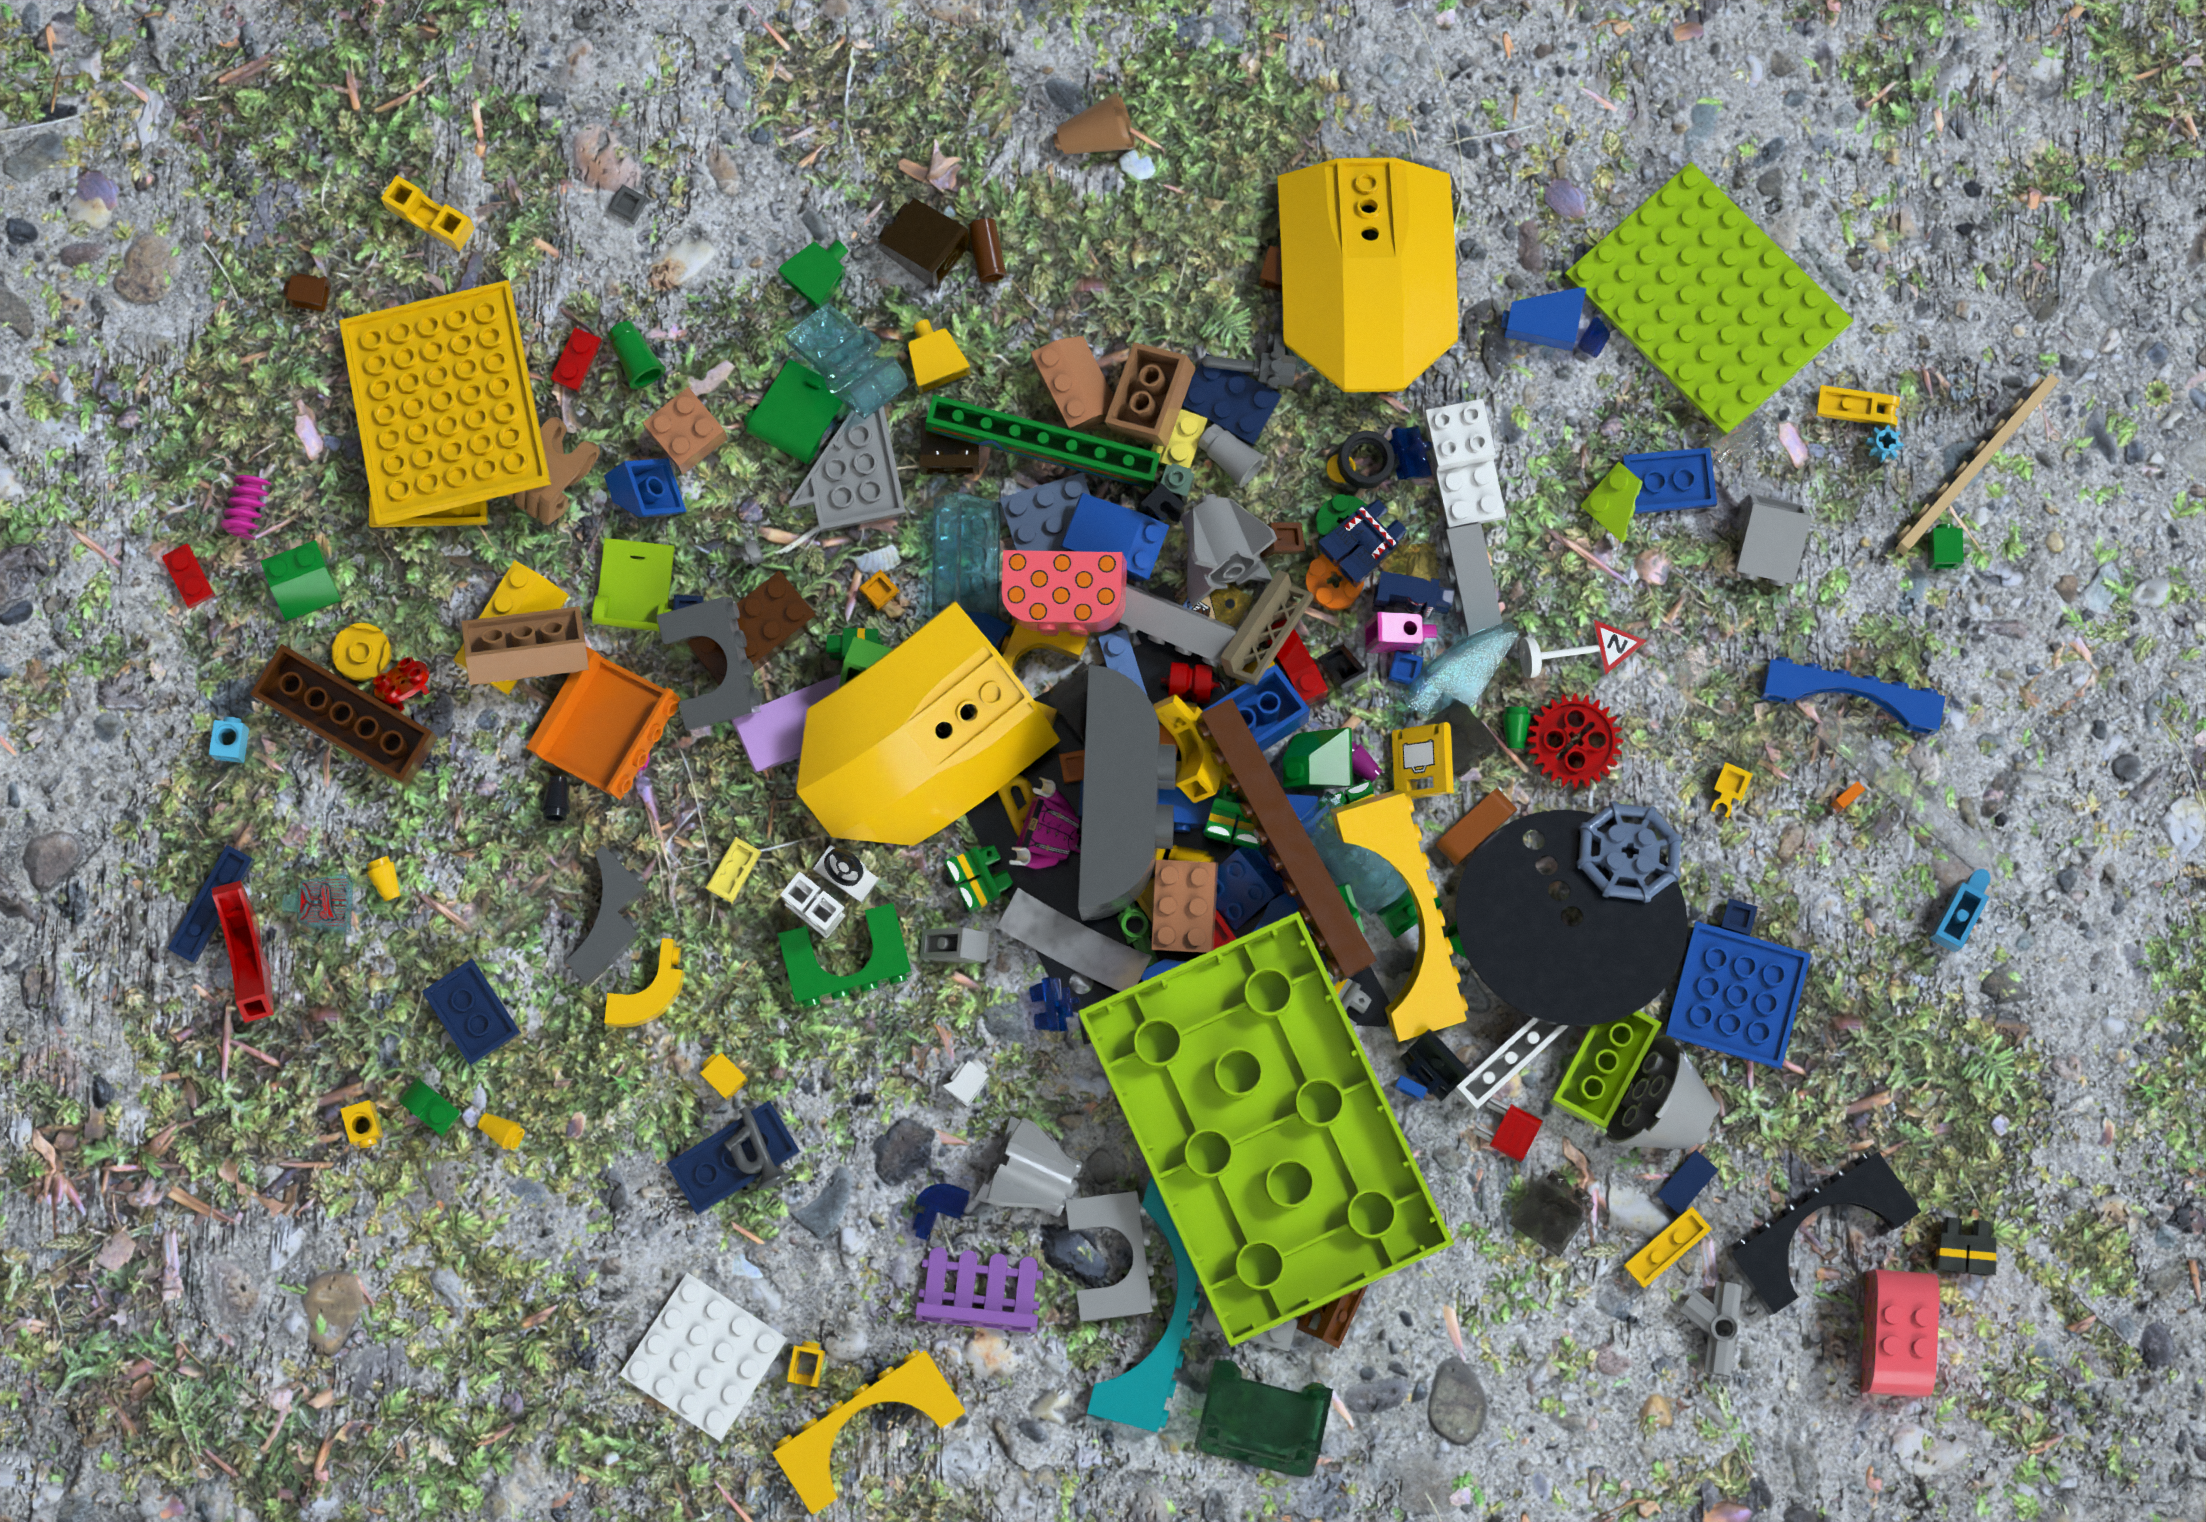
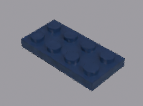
M770 1100L751 1111L771 1160L776 1167L801 1153ZM742 1117L666 1163L697 1216L762 1176V1170L755 1174H747L739 1170L731 1152L724 1144L725 1141L745 1126ZM747 1138L741 1146L747 1160L753 1162L756 1160V1153L750 1138Z

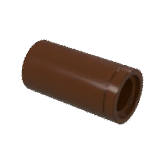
M984 218L969 223L967 227L978 281L981 283H991L1004 279L1007 273L996 220Z

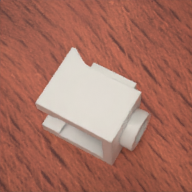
M975 1058L971 1062L968 1060L966 1064L962 1062L950 1077L952 1082L945 1084L943 1088L969 1107L990 1079L989 1075L985 1073L988 1068Z

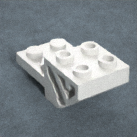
M1483 399L1425 410L1426 433L1432 447L1429 451L1434 477L1437 479L1447 528L1505 519L1506 512L1494 464L1496 453Z

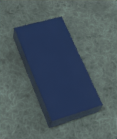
M1695 1150L1656 1196L1679 1216L1719 1169Z

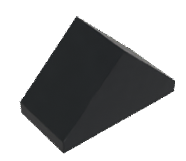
M1344 644L1318 657L1320 664L1340 698L1366 684L1368 678L1367 671Z

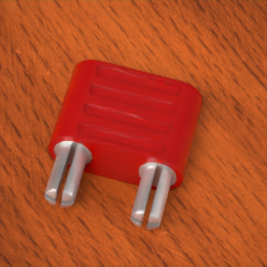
M1490 1098L1487 1107L1504 1117L1496 1133L1479 1124L1475 1126L1476 1129L1473 1130V1133L1489 1141L1490 1147L1521 1163L1543 1120L1513 1104L1507 1106L1494 1098Z

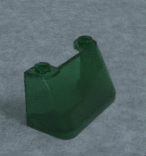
M1215 1359L1194 1443L1196 1449L1205 1454L1295 1477L1311 1476L1320 1454L1333 1389L1321 1383L1312 1382L1309 1385L1303 1386L1301 1392H1296L1242 1378L1241 1368L1235 1362Z

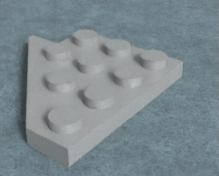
M883 401L856 406L852 409L789 502L790 510L815 505L820 532L906 515Z

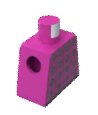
M1377 612L1365 623L1366 653L1395 652V650L1412 652L1422 645L1423 642H1435L1437 638L1436 625L1422 624V616L1420 614Z

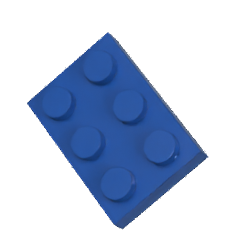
M1711 447L1623 455V465L1643 482L1639 496L1635 500L1634 514L1716 507L1717 496Z

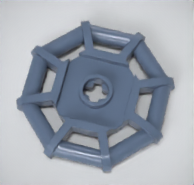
M1617 801L1609 802L1608 807L1589 821L1580 824L1579 859L1576 861L1578 869H1582L1603 892L1602 896L1606 898L1611 896L1642 900L1643 903H1648L1654 895L1673 881L1677 882L1680 879V848L1683 838L1659 815L1656 807L1651 806L1649 808L1618 804ZM1621 816L1644 820L1641 825L1624 823ZM1612 818L1614 826L1603 834L1597 830ZM1650 822L1665 838L1664 840L1658 841L1654 832L1647 829ZM1592 840L1599 843V855L1594 857L1591 856ZM1630 847L1637 854H1634L1632 859H1629L1627 854L1622 852L1621 849ZM1669 848L1668 865L1664 866L1659 863L1660 850ZM1600 865L1603 869L1605 867L1609 871L1611 880L1608 881L1596 866ZM1655 872L1661 875L1648 886L1644 882L1649 874ZM1617 881L1635 883L1637 888L1615 884Z

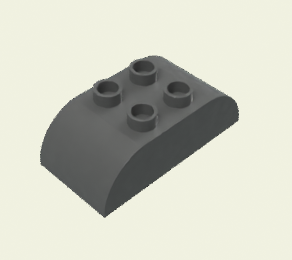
M1089 665L1078 904L1082 921L1112 916L1135 902L1146 889L1153 876L1156 866L1157 849H1173L1174 805L1158 804L1159 789L1175 790L1176 745L1160 743L1158 718L1151 701L1144 691L1127 676L1110 668L1097 665Z

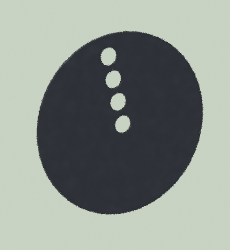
M1550 810L1523 816L1506 824L1489 836L1475 851L1463 872L1456 898V922L1461 945L1472 968L1487 987L1504 1002L1531 1017L1546 1022L1569 1026H1593L1616 1021L1637 1012L1648 1005L1664 990L1676 973L1682 960L1686 946L1688 918L1686 904L1678 881H1673L1662 889L1648 903H1643L1642 900L1611 896L1606 898L1602 896L1603 892L1582 869H1578L1576 861L1579 859L1581 833L1579 826L1582 822L1589 821L1597 814L1576 810ZM1608 820L1597 830L1603 834L1614 826L1613 820ZM1530 830L1539 831L1545 838L1544 846L1537 850L1528 848L1523 841L1524 834ZM1592 840L1591 856L1594 857L1599 855V843ZM1630 847L1621 849L1622 852L1627 854L1629 859H1632L1633 855L1637 854ZM1660 854L1659 863L1667 866L1668 863ZM1541 856L1554 858L1557 862L1556 872L1551 875L1541 874L1536 868V860ZM1600 865L1596 866L1604 877L1610 881L1609 871L1605 867L1603 869ZM1655 872L1649 874L1644 882L1648 886L1661 875ZM1555 881L1564 882L1570 889L1569 897L1563 901L1553 899L1548 892L1549 885ZM1617 881L1615 884L1637 888L1635 883ZM1567 907L1579 909L1583 916L1582 922L1574 927L1566 925L1561 919L1563 909Z

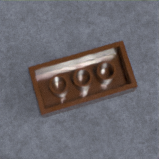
M780 570L737 603L740 615L737 622L739 629L745 634L747 647L744 649L747 659H750L753 664L754 673L818 623L814 611ZM706 636L689 640L687 644L691 652L720 686L727 672V659L722 647L716 641Z

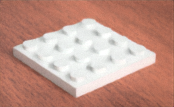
M687 1272L619 1375L721 1442L788 1341V1338Z

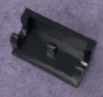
M1160 483L1141 502L1140 513L1158 521L1160 518L1166 520L1169 516L1172 521L1178 524L1181 521V515L1184 513L1185 504Z

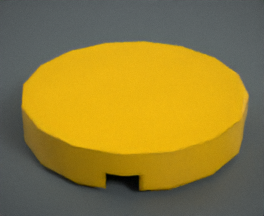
M354 623L336 635L332 644V659L336 668L346 678L356 682L370 681L387 669L391 660V645L387 636L378 627L369 623Z

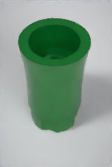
M632 321L620 322L610 329L608 337L624 369L631 389L644 388L663 376L666 367L655 356Z

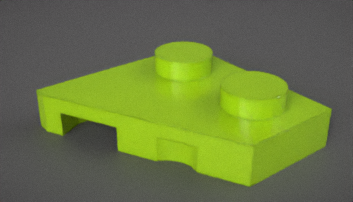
M1618 462L1580 506L1619 541L1624 543L1627 539L1626 531L1630 517H1633L1635 511V500L1639 496L1643 482L1621 462Z

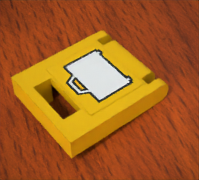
M1443 722L1403 728V730H1393L1394 790L1399 789L1405 792V795H1410L1411 799L1453 794L1450 724ZM1433 777V788L1417 790V782L1411 780Z

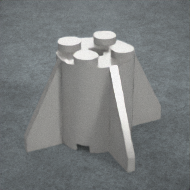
M1215 494L1204 496L1200 500L1199 505L1181 515L1180 520L1188 538L1187 596L1191 605L1198 604L1215 589L1228 588L1226 583L1236 581L1237 585L1249 579L1270 583L1272 577L1261 561L1259 554L1277 540L1272 528L1233 499L1217 498Z
M1010 1116L1003 1140L996 1152L998 1156L995 1163L992 1162L988 1175L978 1189L975 1198L997 1206L1038 1208L1059 1217L1065 1204L1064 1198H1071L1075 1191L1077 1182L1072 1179L1077 1176L1082 1161L1064 1154L1033 1121L1024 1117L1019 1120Z

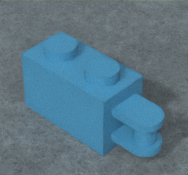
M1976 870L1969 876L1966 883L1963 882L1955 888L1929 937L1930 940L1954 953L1963 948L1990 897L1984 894L1991 880L1990 873L1987 870Z

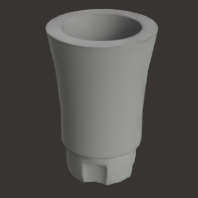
M1217 424L1209 427L1198 442V446L1207 452V456L1215 461L1234 480L1239 488L1244 487L1252 480L1266 459L1265 455L1252 449L1229 431H1224Z

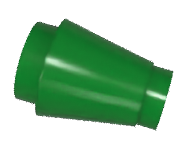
M1505 707V714H1502L1507 748H1525L1531 714H1528V707Z

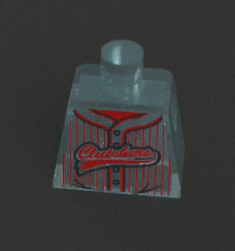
M348 874L303 880L300 883V894L283 895V912H298V923L303 926L351 935L354 879Z

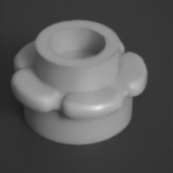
M746 540L743 542L744 548L740 549L746 565L752 563L755 568L758 567L757 564L765 561L756 540L748 543Z

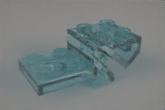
M829 303L825 304L784 335L785 341L789 346L824 374L827 389L864 420L908 387L906 374L893 356L877 358L873 355L881 347L882 342L865 326L861 328L856 326Z

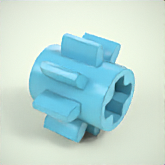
M1887 425L1882 431L1875 427L1872 430V435L1875 438L1870 437L1865 441V444L1871 445V451L1868 455L1879 457L1880 463L1888 456L1890 459L1895 460L1897 457L1895 450H1901L1904 446L1903 443L1898 442V436L1901 432H1893L1890 430V425ZM1882 439L1886 440L1888 448H1883L1884 445L1880 442Z

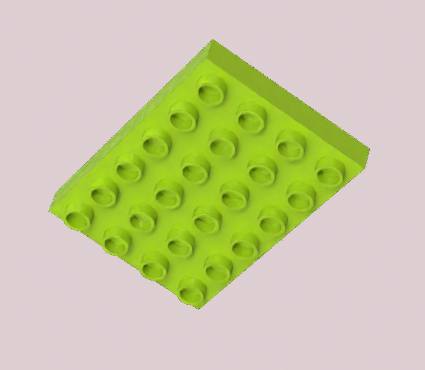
M1299 911L1078 1011L1079 1018L1230 1348L1454 1245Z

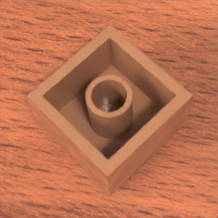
M689 387L643 422L648 435L682 475L728 440L723 427Z

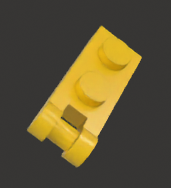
M1820 385L1815 416L1876 424L1882 427L1890 425V428H1895L1898 422V417L1895 414L1896 408H1899L1900 397ZM1877 405L1884 407V414L1876 413Z

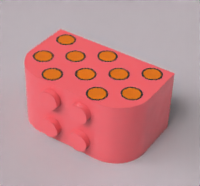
M1003 550L1002 600L1012 618L1021 627L1031 631H1041L1043 636H1058V632H1070V636L1086 637L1088 632H1102L1112 628L1122 618L1126 606L1127 561L1122 552Z
M1881 1269L1866 1271L1860 1393L1919 1398L1931 1396L1936 1379L1940 1294L1939 1281L1936 1274Z

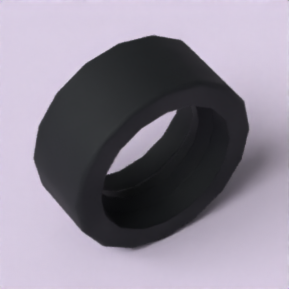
M1365 430L1356 432L1346 439L1338 453L1337 465L1339 473L1347 483L1355 488L1370 489L1379 486L1386 480L1394 467L1395 455L1393 447L1386 437L1377 432ZM1359 444H1371L1381 452L1383 464L1380 471L1376 474L1362 476L1351 468L1349 455L1352 449Z

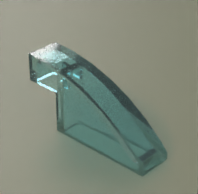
M1505 622L1480 630L1443 651L1421 671L1402 695L1406 705L1428 716L1439 696L1444 692L1460 702L1473 707L1519 635L1514 624Z

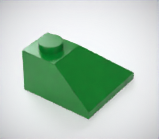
M1346 727L1296 733L1283 757V787L1298 792L1353 787L1352 728Z

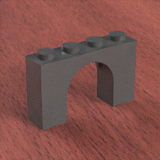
M720 597L656 615L663 644H675L706 636L716 641L726 655L727 672L721 685L708 694L679 702L686 731L701 729L761 712L759 707L762 704L759 690L754 688L752 680L754 667L751 660L747 659L744 649L747 647V640L744 632L739 629L737 622L740 616L736 602H732L731 597Z

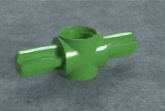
M1133 902L1130 906L1119 912L1120 915L1117 916V920L1127 944H1133L1135 950L1152 956L1146 967L1148 968L1158 963V958L1155 951L1151 950L1152 943L1149 937L1152 936L1148 920L1142 908H1137L1135 902ZM1131 919H1138L1142 922L1143 929L1138 933H1131L1126 928L1127 922Z

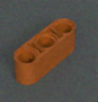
M1496 788L1435 845L1456 867L1518 809Z

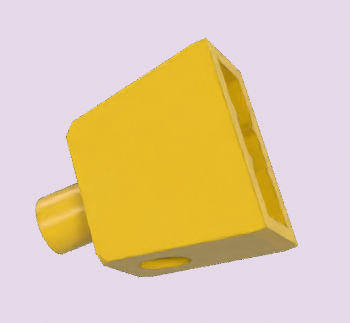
M928 319L921 320L913 325L917 339L908 342V348L919 394L971 374L968 361L946 328L934 332Z

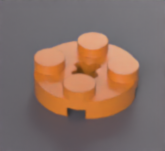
M1321 554L1310 563L1305 579L1306 590L1312 592L1313 601L1325 609L1338 611L1352 606L1362 592L1364 581L1355 588L1338 570L1339 564L1335 567L1324 554ZM1331 574L1342 577L1343 581L1339 583L1338 588H1334L1333 584L1327 583V579L1331 578Z

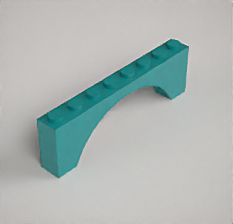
M1150 1177L1142 1207L1160 1227L1174 1257L1177 1272V1296L1174 1312L1162 1339L1140 1364L1116 1378L1094 1384L1087 1414L1158 1433L1159 1427L1165 1428L1169 1410L1164 1409L1167 1397L1173 1399L1177 1384L1176 1380H1172L1174 1368L1181 1369L1185 1351L1179 1350L1182 1338L1189 1339L1193 1323L1187 1320L1190 1308L1196 1310L1201 1292L1195 1291L1198 1277L1155 1182Z

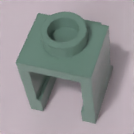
M1174 463L1171 466L1166 465L1160 483L1172 493L1182 496L1181 501L1186 505L1195 480L1194 473H1191L1192 469Z

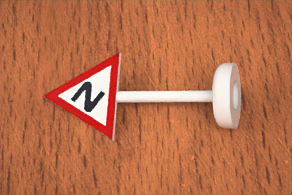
M1593 619L1598 645L1541 652L1534 638L1525 637L1520 641L1519 657L1525 677L1534 678L1540 674L1542 659L1600 652L1604 675H1607L1641 647L1646 640Z

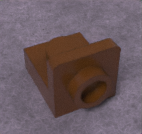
M1271 522L1267 524L1274 530L1277 540L1260 553L1261 558H1268L1273 554H1300L1305 551L1302 522Z

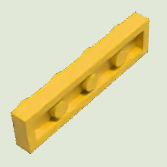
M369 496V526L371 528L488 525V500L378 526L375 521L371 496Z

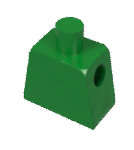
M835 240L826 250L817 242H812L778 268V273L785 283L821 313L846 276L845 268L839 261L849 251L838 240Z

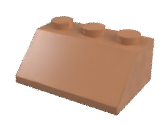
M1084 336L1058 339L1031 352V362L1065 429L1080 433L1105 421L1114 395Z

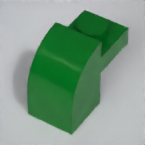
M418 1077L414 1079L398 1099L404 1107L442 1137L462 1115V1112Z

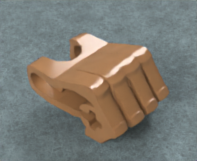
M558 417L550 418L540 428L551 485L505 495L511 500L515 499L514 504L520 509H526V512L531 517L536 518L539 516V520L546 525L551 524L565 513L571 503L568 502V497L562 491L584 478L592 469L600 454L598 445L594 442L584 441L572 453L564 455L562 439L567 432V427Z

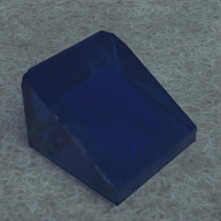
M1599 317L1593 318L1578 345L1580 350L1595 358L1599 356L1610 338V332Z

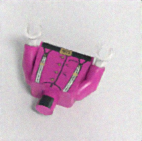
M1040 777L1039 779L1043 782L1042 789L1033 788L1034 793L1043 797L1038 796L1032 799L1016 846L1012 847V850L1017 852V859L1010 860L1009 863L1011 865L1041 869L1055 866L1059 860L1066 859L1070 850L1081 854V835L1076 833L1080 820L1075 817V810L1064 795L1055 788V783L1050 779Z

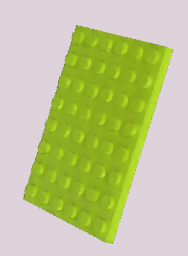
M1692 162L1687 164L1565 272V278L1575 288H1586L1585 298L1725 437L1732 433L1847 330L1854 321Z

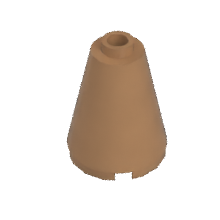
M1119 92L1109 95L1057 126V133L1053 134L1057 150H1063L1065 155L1128 150L1136 146L1134 134H1128L1132 124L1122 97H1119Z

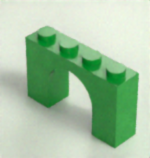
M894 903L864 910L873 942V951L867 965L859 972L850 976H835L820 967L815 957L807 926L777 933L797 1006L803 1005L804 1009L820 1005V1000L832 997L833 1001L850 997L849 992L861 989V993H867L879 989L878 984L890 982V985H897L908 981L907 977L913 974Z

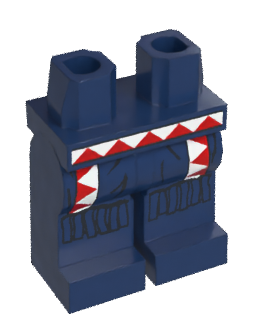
M1379 499L1370 503L1367 507L1361 505L1356 512L1351 514L1335 530L1318 542L1317 548L1335 567L1339 564L1338 570L1355 588L1398 548L1399 541L1407 531L1404 525L1397 519L1387 528L1379 522L1388 513V509Z
M1381 571L1375 586L1372 612H1384L1386 606L1403 608L1410 614L1422 612V618L1430 619L1433 612L1448 614L1449 608L1452 607L1454 589L1439 587L1440 579L1431 578L1428 581L1419 577Z

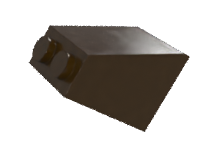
M913 198L909 204L904 203L896 214L897 219L891 226L886 225L878 236L879 248L881 252L935 291L970 247L969 233L965 226Z

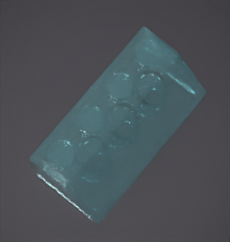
M959 492L934 498L932 613L938 614L952 602L956 601L964 612H983L993 617H999L1000 502Z
M1327 791L1300 819V822L1331 878L1338 885L1348 882L1351 886L1355 902L1371 916L1398 899L1408 887L1400 874L1381 855L1367 848L1345 843L1338 839L1330 810L1344 806V804Z

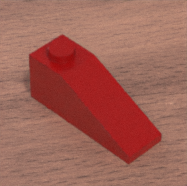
M1287 619L1271 625V629L1283 627ZM1293 629L1275 656V660L1282 673L1308 706L1327 697L1328 688L1314 660L1296 630ZM1272 639L1266 640L1269 648L1273 643Z

